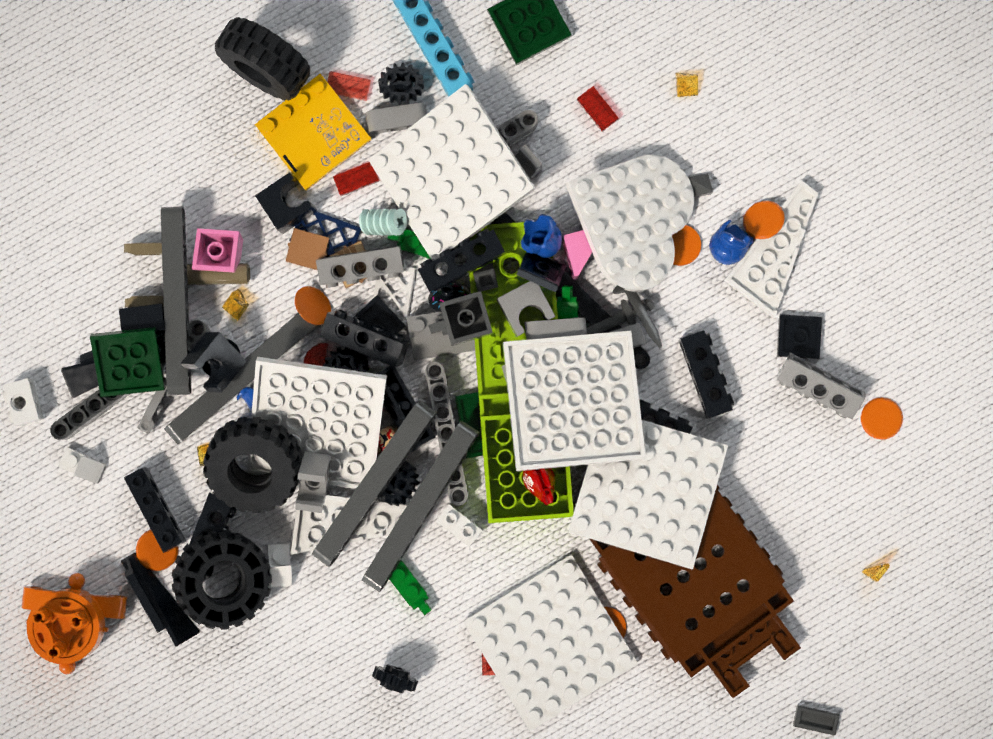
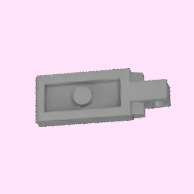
M164 377L165 390L155 392L137 427L145 433L149 434L155 427L154 416L155 414L159 416L164 407V404H162L164 397H169L167 377Z

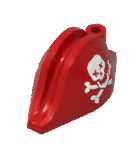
M552 468L523 471V482L528 491L545 505L553 503L555 475Z

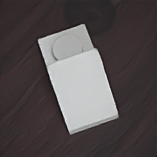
M66 447L58 467L73 473L76 477L98 484L106 464Z
M289 543L267 545L268 562L270 564L269 573L272 575L270 587L292 586Z

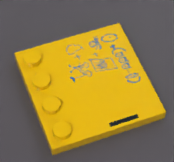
M321 73L304 85L295 98L289 101L285 100L254 124L306 191L372 140Z

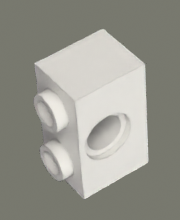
M26 378L3 385L4 391H2L4 401L9 405L8 417L10 422L14 423V426H23L44 420L33 379ZM23 397L26 405L21 409L18 406V401Z
M448 504L436 520L468 547L471 546L483 530L451 504Z

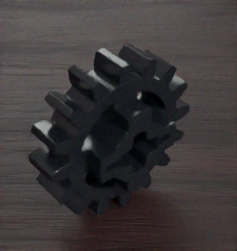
M394 63L392 69L387 66L386 72H381V78L378 79L379 92L383 93V98H390V103L396 100L398 105H401L402 101L409 104L410 99L416 101L417 95L421 96L422 89H424L423 75L419 74L418 68L413 70V65L411 64L405 67V64L402 63L398 67Z
M339 346L336 353L330 351L331 357H325L326 364H323L325 367L332 368L336 364L334 368L357 371L356 369L359 367L358 371L367 372L370 369L367 356L350 350L347 347L341 350Z
M405 461L380 496V499L391 506H399L400 502L405 505L406 499H412V492L415 493L417 491L415 485L420 484L416 480L420 476L416 472L417 468Z
M387 664L385 668L375 666L372 674L374 679L380 681L381 686L399 693H404V690L415 692L418 680L412 678L410 672Z

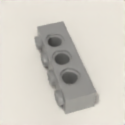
M401 245L318 258L316 260L320 285L326 284V288L339 286L338 282L346 281L347 285L359 283V279L367 278V281L379 280L381 275L387 274L388 278L401 276L400 272L405 270ZM377 259H385L387 261V268L379 269L376 265ZM357 262L365 263V272L360 273L356 270L355 265ZM337 265H342L345 268L346 273L344 276H339L335 273Z
M792 353L788 355L778 372L777 380L783 387L797 390L802 397L807 399L810 397L816 400L821 407H829L835 410L836 414L842 418L848 417L853 420L865 400V392ZM802 374L805 375L807 379L805 381H799L796 379V376ZM821 384L824 385L826 389L823 391H818L815 389V386ZM837 394L843 395L845 398L841 401H837L833 397Z

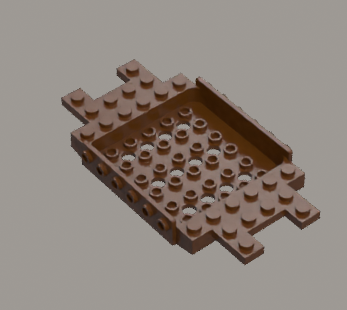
M717 484L696 559L701 557L706 560L707 565L703 570H697L695 566L693 569H688L646 556L642 561H638L634 557L635 552L596 540H589L600 554L597 557L600 561L597 563L598 567L604 574L606 572L612 577L610 583L616 591L621 589L625 595L622 598L629 609L633 606L637 611V614L634 616L642 626L644 624L648 626L650 631L647 633L654 643L659 641L663 648L660 651L667 660L671 658L674 663L679 661L691 678L706 666H709L733 699L750 687L738 670L740 666L770 644H772L784 661L801 649V647L777 616L779 612L794 602L782 585L785 582L782 578L783 572L776 564L773 565L771 563L769 553L764 547L760 548L756 542L758 539L751 530L748 531L743 525L745 524L744 519L739 513H734L731 509L732 503L726 496L723 497L718 491L720 487ZM721 545L723 547L724 553L721 557H714L711 550L713 546ZM681 570L689 573V580L685 583H681L677 579V574ZM744 579L749 582V589L746 592L738 590L737 584L740 580ZM664 583H669L672 586V592L667 596L662 595L660 592V586ZM724 592H728L732 596V601L728 605H724L720 601V596ZM707 605H711L715 609V614L710 618L703 615V608ZM695 618L697 620L698 626L695 630H688L685 623L687 619Z

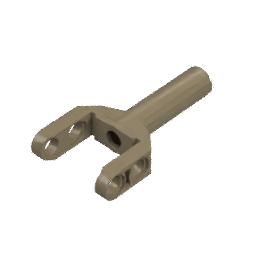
M162 243L124 244V253H131L135 256L162 255ZM239 263L235 273L192 270V264H187L188 285L249 284L250 266L248 263ZM131 296L125 299L126 308L153 304H163L164 307V296Z

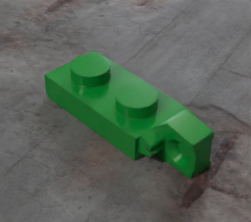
M405 230L401 235H390L387 237L388 240L397 242L396 246L401 245L402 251L431 259L414 231Z
M564 285L562 286V296L557 297L558 319L578 318L579 301H577V297H573V286Z
M401 559L389 580L408 605L414 610L418 607L425 616L432 610L426 603V600L429 599L427 592Z

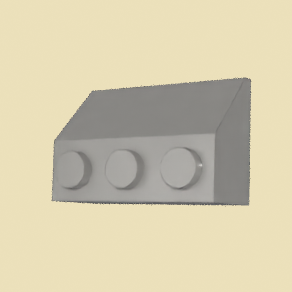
M442 312L406 317L414 360L475 351V341L472 340L451 346L449 335L443 336L442 331L431 334L428 325L439 322L438 317L442 316ZM463 314V318H460V321L469 324L471 316L468 317L467 314Z

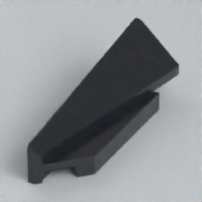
M157 339V340H158V345H159V351H160V355H161V354H162V340H161V339ZM92 351L80 355V364L61 368L62 375L73 398L99 386Z
M136 553L121 560L126 570L124 572L125 577L157 633L166 629L175 647L199 634L200 630L154 573L139 562Z

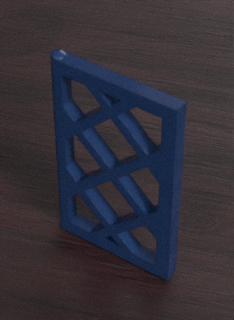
M320 212L312 214L316 216V221L307 225L302 221L295 226L297 229L308 231L309 227L319 223L323 231L322 236L326 237L340 231L344 242L332 246L329 239L328 245L330 248L326 250L327 256L334 254L337 248L344 245L348 247V243H351V245L356 243L361 232V228ZM322 221L334 222L338 228L326 233ZM346 227L356 231L354 237L349 240L346 239L342 230Z

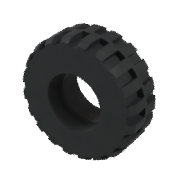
M236 17L230 20L215 42L217 56L232 71L263 92L281 100L289 101L295 98L310 76V65H308L307 60L303 58L300 52L295 50L292 45L284 41L277 34L246 18Z
M255 416L253 418L240 417L237 421L231 420L225 423L224 427H220L215 432L204 456L203 464L205 466L203 474L205 478H208L206 483L209 489L215 492L214 495L219 500L222 499L227 506L238 508V511L242 512L252 511V513H261L263 510H266V512L275 509L276 505L282 506L286 503L287 499L292 497L299 482L298 472L302 462L301 448L298 445L296 446L297 440L292 434L289 435L287 433L288 430L282 425L275 424V421L270 419L264 420L261 417ZM244 454L259 456L270 465L272 471L264 475L249 474L238 466L235 458Z
M222 530L221 532L209 531L203 537L201 535L195 537V541L191 545L187 543L183 548L184 552L182 555H178L175 560L176 568L172 570V589L176 596L175 599L183 611L199 625L203 624L206 628L210 629L219 627L221 630H227L232 625L235 627L243 625L242 621L247 618L249 620L253 619L256 616L254 613L258 608L262 610L265 603L263 600L265 597H269L271 591L268 588L269 583H272V575L269 573L270 564L265 558L263 551L244 535L232 533L230 530ZM220 561L235 563L241 575L237 588L231 594L222 598H212L207 595L203 589V578L206 571Z

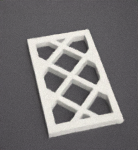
M379 263L378 268H387V264ZM404 267L405 272H411L410 282L407 285L403 283L399 276L388 278L384 282L380 276V279L376 280L373 298L378 295L379 289L384 287L390 295L384 302L387 303L393 299L399 308L394 313L396 315L400 312L404 314L403 323L406 327L402 331H406L407 328L406 317L409 316L416 273L415 267ZM397 278L402 288L392 294L386 284ZM405 290L408 293L407 301L401 307L395 297Z

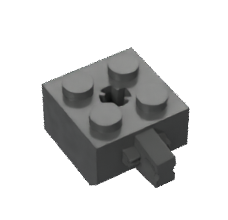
M481 291L439 303L442 316L438 317L439 322L428 325L431 334L442 331L443 336L449 335L451 346L493 335ZM463 314H467L468 317L472 316L469 324L460 321V318H463Z

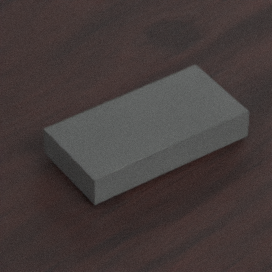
M797 705L793 726L836 736L840 714Z

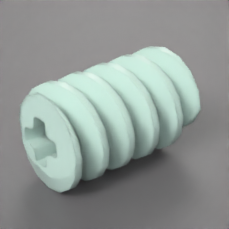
M364 209L359 216V225L362 232L366 235L397 236L401 235L406 229L407 215L403 209Z

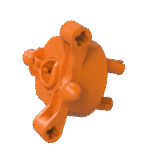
M74 573L69 577L68 583L71 588L53 591L43 589L42 587L24 586L21 608L31 610L26 622L29 642L40 657L49 662L59 664V670L66 675L74 672L76 661L90 655L98 648L104 632H108L109 629L105 627V618L125 619L126 596L92 595L88 591L81 589L85 584V578L80 573Z

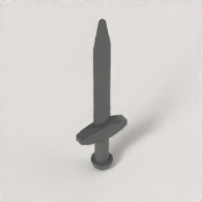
M617 285L613 289V293H626L647 334L659 348H662L658 330L637 292L624 290L625 288Z
M623 299L621 300L622 312L587 327V334L602 333L627 321L629 326L636 324L635 316L637 314L634 308H631L628 302ZM651 299L644 300L643 305L646 310H653V301Z

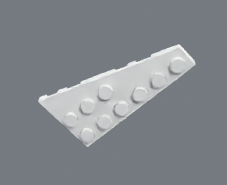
M803 181L798 184L781 206L785 216L781 230L771 238L756 239L754 244L749 247L745 257L735 265L724 280L773 319L776 317L818 196V192Z
M326 495L322 513L296 510L290 555L313 551L350 498ZM377 501L348 543L389 535L407 505L391 506L386 502Z

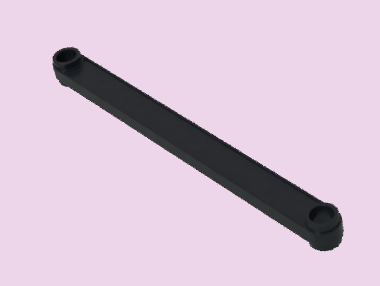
M504 212L492 221L490 225L516 222ZM564 271L557 291L562 295V286H573V297H577V301H579L578 312L591 325L611 317ZM617 325L602 333H608L617 329H621L622 327L620 325ZM641 346L633 348L634 359L637 354H642L646 357V363L641 366L635 362V368H646L650 363L649 354Z

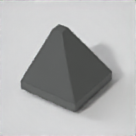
M708 174L688 177L693 188L694 197L711 195L713 193Z
M493 263L473 272L478 292L498 288Z

